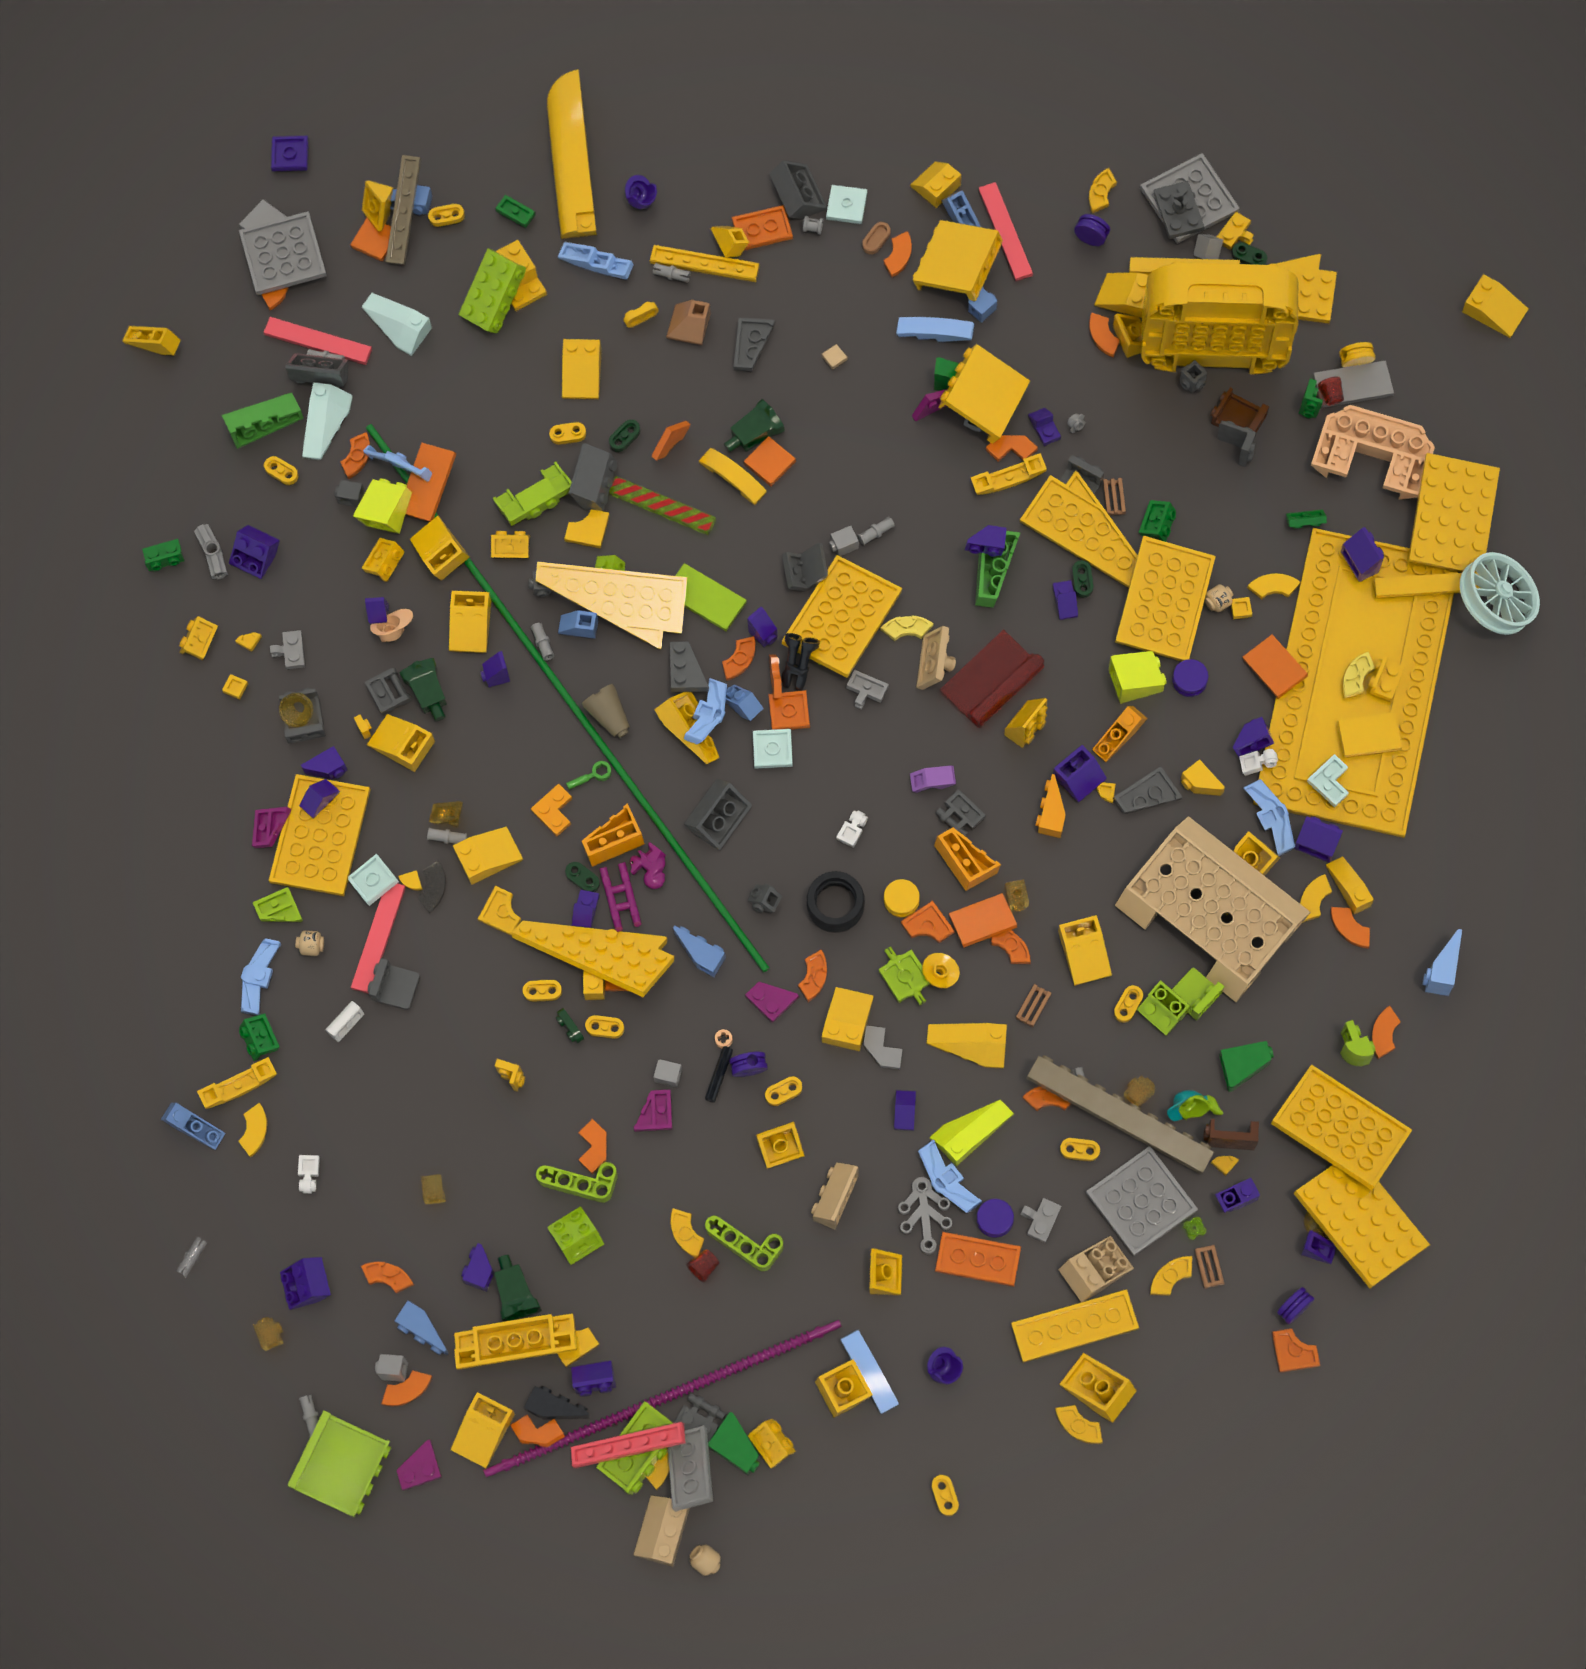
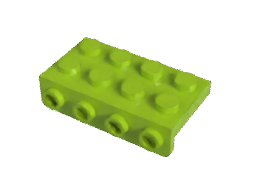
M488 248L458 315L488 332L498 333L503 325L506 314L510 310L512 300L517 294L520 282L525 276L526 267Z
M644 1401L619 1436L674 1423ZM663 1448L601 1462L596 1468L622 1487L625 1492L633 1495V1493H637L643 1486L642 1481L646 1476L649 1477L655 1469V1463L666 1455L667 1450Z

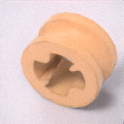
M719 1030L715 1034L716 1045L721 1049L724 1046H731L733 1040L731 1033L728 1030ZM721 1035H726V1038L729 1037L726 1043H722L721 1040L718 1041V1039H721Z

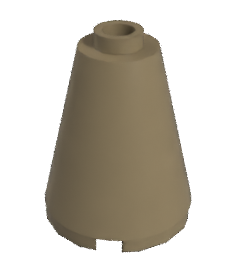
M613 684L600 689V692L592 694L582 702L583 708L613 737L618 736L621 738L629 733L627 729L630 726Z

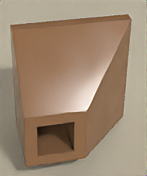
M689 300L676 304L667 338L702 345L711 315L710 303Z

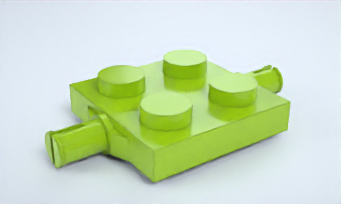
M892 947L885 949L884 951L890 961L878 970L897 1001L900 1003L908 997L914 996L919 1005H922V1002L924 1004L926 1000L921 991L930 983L925 979L922 965L912 949L902 955H896Z

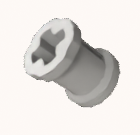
M805 216L803 232L813 231L821 235L823 218L812 219Z

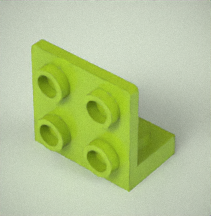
M1193 967L1172 990L1191 1006L1188 1014L1197 1021L1223 993L1224 986L1220 982L1214 985Z
M578 1207L547 1227L570 1265L604 1245L598 1231L582 1207Z

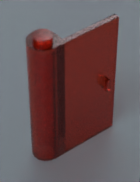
M1003 629L953 676L940 691L974 725L981 728L1044 668V659L1039 654L1029 655Z

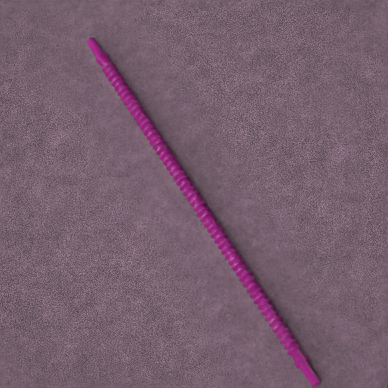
M837 1320L822 1327L817 1326L811 1332L801 1333L799 1337L796 1335L795 1339L790 1338V1341L784 1340L785 1343L779 1342L778 1346L774 1344L773 1348L763 1349L761 1353L758 1351L757 1355L753 1353L752 1357L747 1356L745 1360L742 1358L740 1362L736 1360L735 1364L725 1365L724 1369L720 1367L719 1371L715 1369L714 1373L704 1374L703 1378L699 1376L698 1380L693 1379V1382L687 1381L688 1384L686 1385L682 1383L681 1387L677 1385L676 1389L671 1388V1391L666 1390L665 1394L661 1392L660 1396L655 1395V1398L650 1397V1400L644 1399V1401L656 1408V1405L661 1406V1403L666 1404L668 1400L672 1402L673 1398L677 1400L678 1396L688 1395L689 1391L693 1393L694 1389L704 1388L706 1384L709 1386L710 1382L715 1383V1380L721 1381L720 1378L726 1379L727 1375L731 1377L732 1373L742 1372L743 1368L747 1370L748 1366L758 1365L760 1361L764 1363L765 1359L769 1361L770 1357L780 1356L781 1352L785 1354L786 1350L790 1352L791 1348L796 1349L798 1345L801 1347L802 1343L806 1345L807 1341L812 1342V1339L822 1338L824 1334L841 1328V1324ZM643 1403L633 1404V1407L628 1406L627 1410L623 1408L622 1412L617 1411L615 1415L612 1413L610 1417L606 1415L605 1419L601 1418V1421L595 1420L594 1424L590 1422L589 1426L585 1424L584 1428L579 1427L577 1431L574 1429L573 1433L569 1431L568 1435H565L564 1438L549 1447H538L536 1445L535 1449L530 1448V1451L524 1450L523 1454L519 1452L518 1456L513 1455L511 1459H503L501 1463L483 1470L487 1478L503 1470L509 1471L515 1465L525 1464L526 1460L530 1462L531 1458L535 1460L536 1456L541 1457L543 1453L546 1455L548 1451L552 1453L553 1449L563 1448L564 1444L568 1446L569 1442L574 1443L576 1439L579 1441L580 1437L584 1439L585 1435L590 1436V1433L596 1434L597 1430L601 1432L602 1428L606 1430L607 1426L612 1427L614 1423L617 1425L618 1421L622 1423L623 1419L628 1420L630 1416L633 1418Z

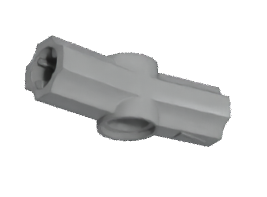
M202 524L194 530V533L206 554L212 579H222L228 575L222 549L210 526ZM217 549L216 552L209 553L211 550Z

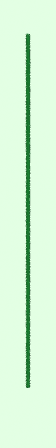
M369 424L366 429L383 453L387 451L392 452L373 425ZM394 466L407 484L410 477L406 470ZM468 558L464 564L483 590L489 592L494 605L763 973L770 969L551 668L543 660L540 653L472 560Z

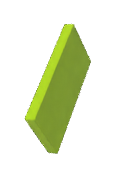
M685 563L675 575L687 577L684 607L726 632L747 603V600Z

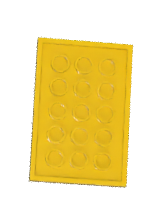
M1431 453L1425 455L1408 556L1409 562L1462 573L1469 564L1487 552L1500 468Z
M1143 536L1115 643L1143 651H1153L1154 654L1178 661L1189 659L1216 556Z
M836 555L827 569V578L818 583L787 633L798 634L802 637L798 649L800 654L804 638L818 639L820 641L819 648L811 653L810 659L848 678L900 596L902 588ZM784 636V638L782 639V645L788 647L785 642Z
M296 774L288 803L291 813L281 830L269 882L344 896L371 789L366 786L328 780L340 793L313 819L299 805L309 786L324 779Z
M1312 1064L1271 1122L1273 1126L1371 1190L1374 1189L1412 1132V1129Z
M1332 1165L1293 1193L1370 1289L1430 1245L1379 1181L1374 1189L1371 1190Z

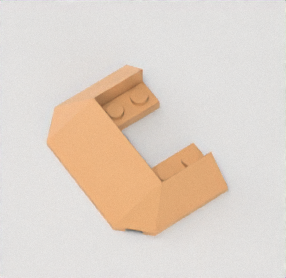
M1348 405L1341 411L1327 415L1311 466L1326 478L1329 472L1347 477L1354 452L1391 462L1383 485L1384 489L1400 493L1399 500L1418 498L1425 455L1427 453L1433 454L1435 447L1429 441L1421 425Z

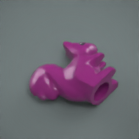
M649 842V851L647 853L638 850L641 858L638 856L630 858L631 873L634 875L644 868L647 870L644 875L645 885L651 889H658L665 882V873L662 871L665 867L666 855Z

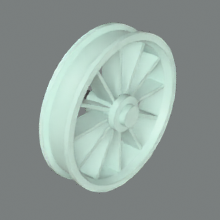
M1489 552L1480 555L1463 570L1460 577V593L1463 602L1470 614L1485 628L1498 634L1510 635L1519 632L1536 618L1540 607L1537 587L1529 573L1514 559L1504 554ZM1507 576L1513 581V583L1510 584L1506 582ZM1516 584L1519 591H1513L1512 586ZM1480 596H1487V599L1483 602ZM1491 605H1493L1492 611L1488 608Z

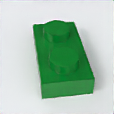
M507 195L502 198L495 208L496 212L524 228L529 225L536 215L534 210Z
M1323 509L1286 513V521L1289 527L1301 528L1305 525L1320 526L1323 523H1327V516Z

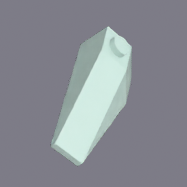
M371 293L362 305V309L377 323L393 344L411 356L432 329L428 317L414 309Z
M313 382L302 454L303 458L322 459L331 444L336 431H339L341 423L349 414L353 397L351 394L331 384Z

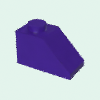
M760 607L747 618L748 630L765 647L776 641L778 632L766 611Z
M502 651L482 663L484 670L480 672L483 682L487 681L488 687L510 682Z
M1263 717L1253 719L1249 723L1244 724L1233 745V749L1238 757L1274 744Z
M334 746L301 764L306 775L329 780L340 778L348 771Z

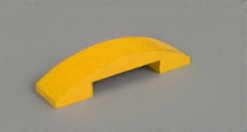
M712 448L699 460L701 465L712 473L716 472L738 489L741 495L754 505L767 492L747 471L727 456Z
M1041 453L1023 459L1022 463L990 474L987 471L970 478L976 494L981 495L1022 484L1047 471Z
M269 1057L251 1065L250 1069L221 1083H213L198 1090L197 1093L205 1109H208L256 1089L275 1077L277 1073Z

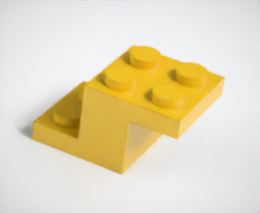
M519 240L496 251L513 262L526 267L525 276L521 280L517 294L511 303L515 311L547 295V291L538 279L535 265Z

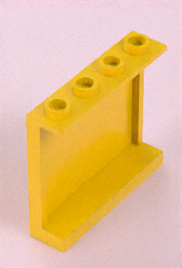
M940 220L938 226L934 229L931 241L927 244V250L920 260L918 270L913 275V281L917 289L921 290L924 285L965 293L969 300L976 301L1003 242L999 231Z
M976 344L972 348H967L964 352L963 362H960L956 367V375L949 380L947 384L949 386L948 390H945L940 397L941 403L939 408L941 409L944 405L948 406L989 434L987 441L993 444L1001 438L1030 380Z

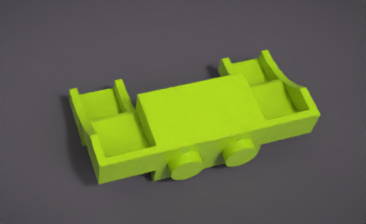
M554 462V465L546 470H540L544 479L516 494L515 497L509 489L499 497H493L496 506L511 526L525 518L528 520L536 518L543 511L554 508L560 502L559 499L569 493L572 481L557 462Z

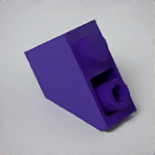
M987 525L967 540L965 550L973 554L986 553L990 556H1002L1005 548L1007 528Z
M1249 1178L1215 1194L1224 1213L1241 1209L1258 1201L1260 1193L1252 1178Z
M477 1243L476 1248L473 1247L470 1252V1263L464 1267L461 1277H463L462 1280L465 1284L487 1292L494 1276V1271L482 1244Z

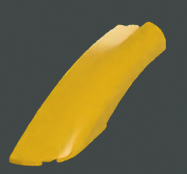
M574 70L557 79L551 87L547 98L561 239L597 235L579 70Z

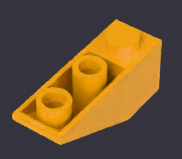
M1127 706L1092 750L1107 762L1139 730L1148 718L1134 706Z
M1052 774L1051 780L1046 781L1044 791L1048 792L1046 798L1042 797L1040 808L1043 809L1042 815H1038L1036 826H1039L1038 833L1061 838L1066 814L1056 777Z

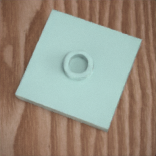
M832 185L826 220L862 224L867 189Z
M791 729L753 731L755 769L793 767Z
M377 854L348 876L350 883L369 906L399 882Z

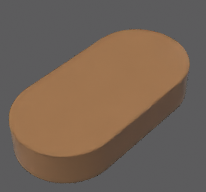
M876 223L863 239L862 248L865 253H877L890 237L891 229L887 223Z

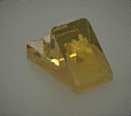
M463 802L433 804L429 822L433 824L449 823L459 828Z

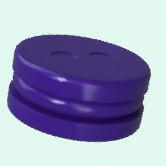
M1084 214L1080 216L1074 232L1084 243L1092 246H1101L1105 243L1110 233V227L1100 217Z
M1187 659L1175 667L1172 683L1179 694L1186 697H1194L1205 690L1208 682V671L1201 662Z
M749 1052L732 1057L730 1059L732 1075L734 1077H746L766 1071L768 1066L765 1060V1053Z
M990 1199L979 1207L977 1225L986 1236L992 1238L1002 1237L1013 1226L1014 1213L1007 1202L1001 1199Z
M1301 1287L1279 1308L1277 1314L1280 1317L1282 1316L1289 1325L1307 1310L1315 1298L1304 1287Z

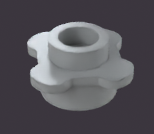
M1073 414L1068 419L1067 424L1071 427V433H1075L1076 430L1079 431L1084 427L1086 422L1083 419V414Z

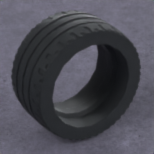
M841 871L824 873L813 881L808 890L807 910L809 916L818 927L828 932L839 933L849 930L858 923L864 912L865 898L862 887L854 877ZM832 886L848 889L853 894L855 900L852 911L839 918L825 916L817 908L816 902L821 891Z

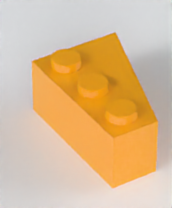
M628 803L623 806L619 813L612 815L607 823L602 827L599 826L582 840L585 853L592 867L645 844Z
M954 827L938 835L936 838L935 848L965 891L998 873L1001 864L988 857L985 851L975 847L972 841Z

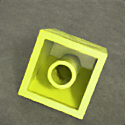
M380 478L379 481L372 479L353 516L367 527L400 534L412 491L407 488L406 484L396 482L395 485L386 479Z
M1153 651L1120 654L1110 657L1108 671L1120 704L1164 691V686L1167 684L1164 673L1161 674L1159 667H1161L1158 656H1154Z

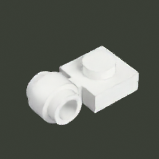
M1273 749L1264 750L1261 756L1258 751L1239 756L1242 772L1245 776L1262 771V764L1267 768H1272L1278 762L1277 753Z
M854 810L849 818V821L852 823L850 824L845 821L836 839L854 848L863 832L858 827H864L868 820V817L865 816L866 814L859 810Z
M299 1155L298 1176H305L303 1180H299V1191H303L305 1194L316 1192V1180H313L312 1177H319V1156Z

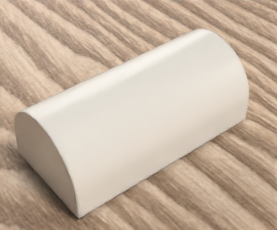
M351 1001L325 1031L337 1042H340L363 1017L364 1012L356 1003Z

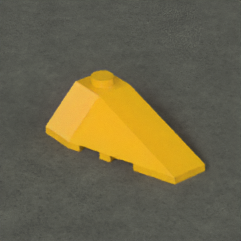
M683 692L673 696L654 709L664 726L706 764L720 758L712 737L707 736L699 744H694L684 739L685 733L697 721L693 716L698 702L692 692Z

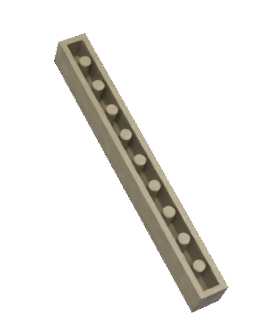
M1045 1055L1043 1057L1038 1056L1026 1079L1199 1174L1204 1172L1214 1151L1210 1150L1211 1146L1204 1142H1200V1144L1193 1140L1194 1137L1185 1132L1181 1134L1175 1131V1126L1167 1122L1165 1124L1159 1122V1118L1151 1113L1147 1115L1140 1111L1141 1108L1133 1103L1128 1105L1122 1102V1097L1114 1093L1111 1096L1105 1092L1106 1089L1098 1084L1093 1086L1088 1083L1086 1077L1079 1074L1075 1076L1070 1073L1071 1070L1066 1066L1060 1065L1059 1067L1053 1064L1054 1060Z

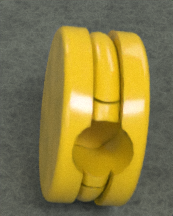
M1369 342L1354 343L1339 351L1343 368L1372 363L1375 360L1373 345Z
M905 879L891 882L884 892V905L887 911L896 917H908L913 914L919 906L920 895L918 888L911 881Z

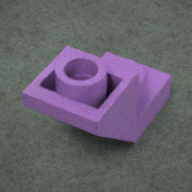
M954 766L924 768L910 773L912 792L916 793L929 788L944 789L956 784Z

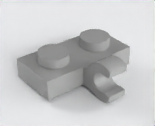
M301 630L282 632L283 646L271 645L270 653L272 657L284 656L286 670L304 668Z
M854 670L846 688L859 693L855 700V707L862 710L867 697L881 703L889 688V684Z
M1043 1198L1037 1212L1024 1205L1021 1216L1033 1220L1027 1235L1045 1243L1061 1209V1205Z

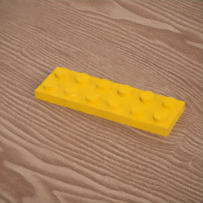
M1127 1289L1011 1323L1023 1363L1139 1329Z

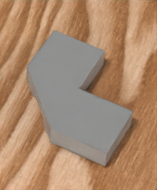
M866 1026L864 1047L873 1056L880 1067L900 1070L902 1049L883 1047L886 1029Z

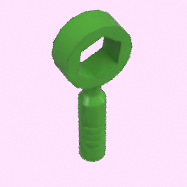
M605 761L596 762L592 768L593 773L585 774L567 782L568 789L570 790L586 783L593 777L598 781L609 779L612 773L610 765ZM601 766L607 768V773L603 776L596 772V769Z

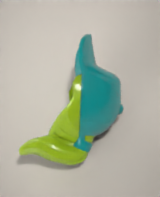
M1193 1090L1177 1093L1173 1099V1106L1167 1110V1116L1173 1121L1201 1117L1209 1110L1215 1115H1223L1224 1113L1219 1108L1214 1097L1210 1095L1203 1096Z

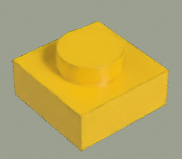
M1249 597L1232 599L1231 611L1233 619L1252 617Z
M230 674L222 691L240 700L248 686V682Z
M361 714L354 717L363 738L371 737L369 730L372 728L367 718L363 720Z

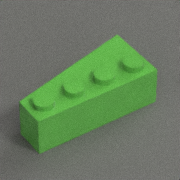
M292 393L222 415L237 449L304 419Z
M1006 531L1005 548L1002 556H990L986 553H979L975 606L994 608L1020 532Z

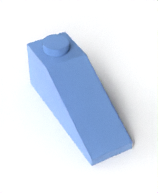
M963 190L941 200L954 223L981 227Z

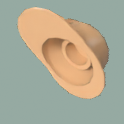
M409 609L394 611L387 615L386 623L371 624L370 630L373 634L378 635L382 642L395 641L401 637L404 627L412 621L413 612Z

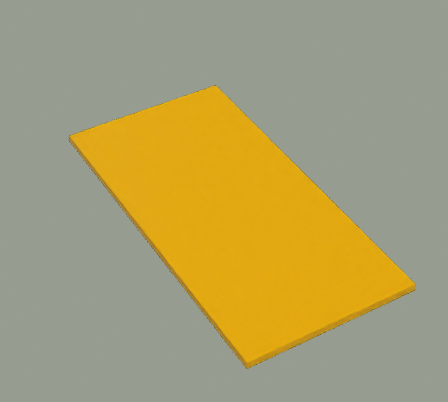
M1313 528L1286 649L1308 673V677L1279 699L1276 697L1269 727L1274 744L1266 747L1265 750L1273 749L1277 753L1278 762L1272 768H1267L1262 764L1263 770L1260 771L1258 780L1261 779L1280 802L1285 804L1289 813L1317 817L1325 821L1404 838L1454 593L1376 598L1374 579L1458 572L1409 562L1410 548L1375 541L1376 546L1380 547L1384 553L1380 571L1359 582L1341 553L1343 543L1352 536ZM1369 651L1375 668L1378 660H1383L1385 655H1388L1387 660L1405 666L1391 702L1369 694L1371 687L1368 686L1372 675H1377L1378 670H1374L1364 678L1363 693L1348 698L1344 697V675L1355 658ZM1395 712L1402 745L1401 750L1344 758L1338 720ZM1334 754L1348 766V769L1336 781L1349 792L1348 796L1335 808L1307 782L1308 778Z

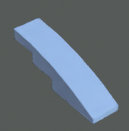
M564 242L558 255L560 260L581 268L626 280L634 266L631 260L616 258L614 254L597 251L595 247Z
M899 317L896 334L899 337L916 336L918 340L936 339L937 342L972 340L974 323L935 317Z
M859 1330L840 1339L850 1359L855 1360L873 1394L872 1398L879 1412L882 1414L898 1405L899 1403Z

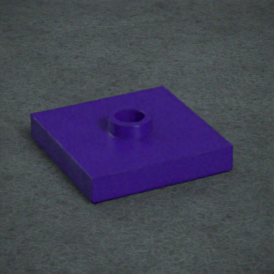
M308 136L272 137V171L308 170Z

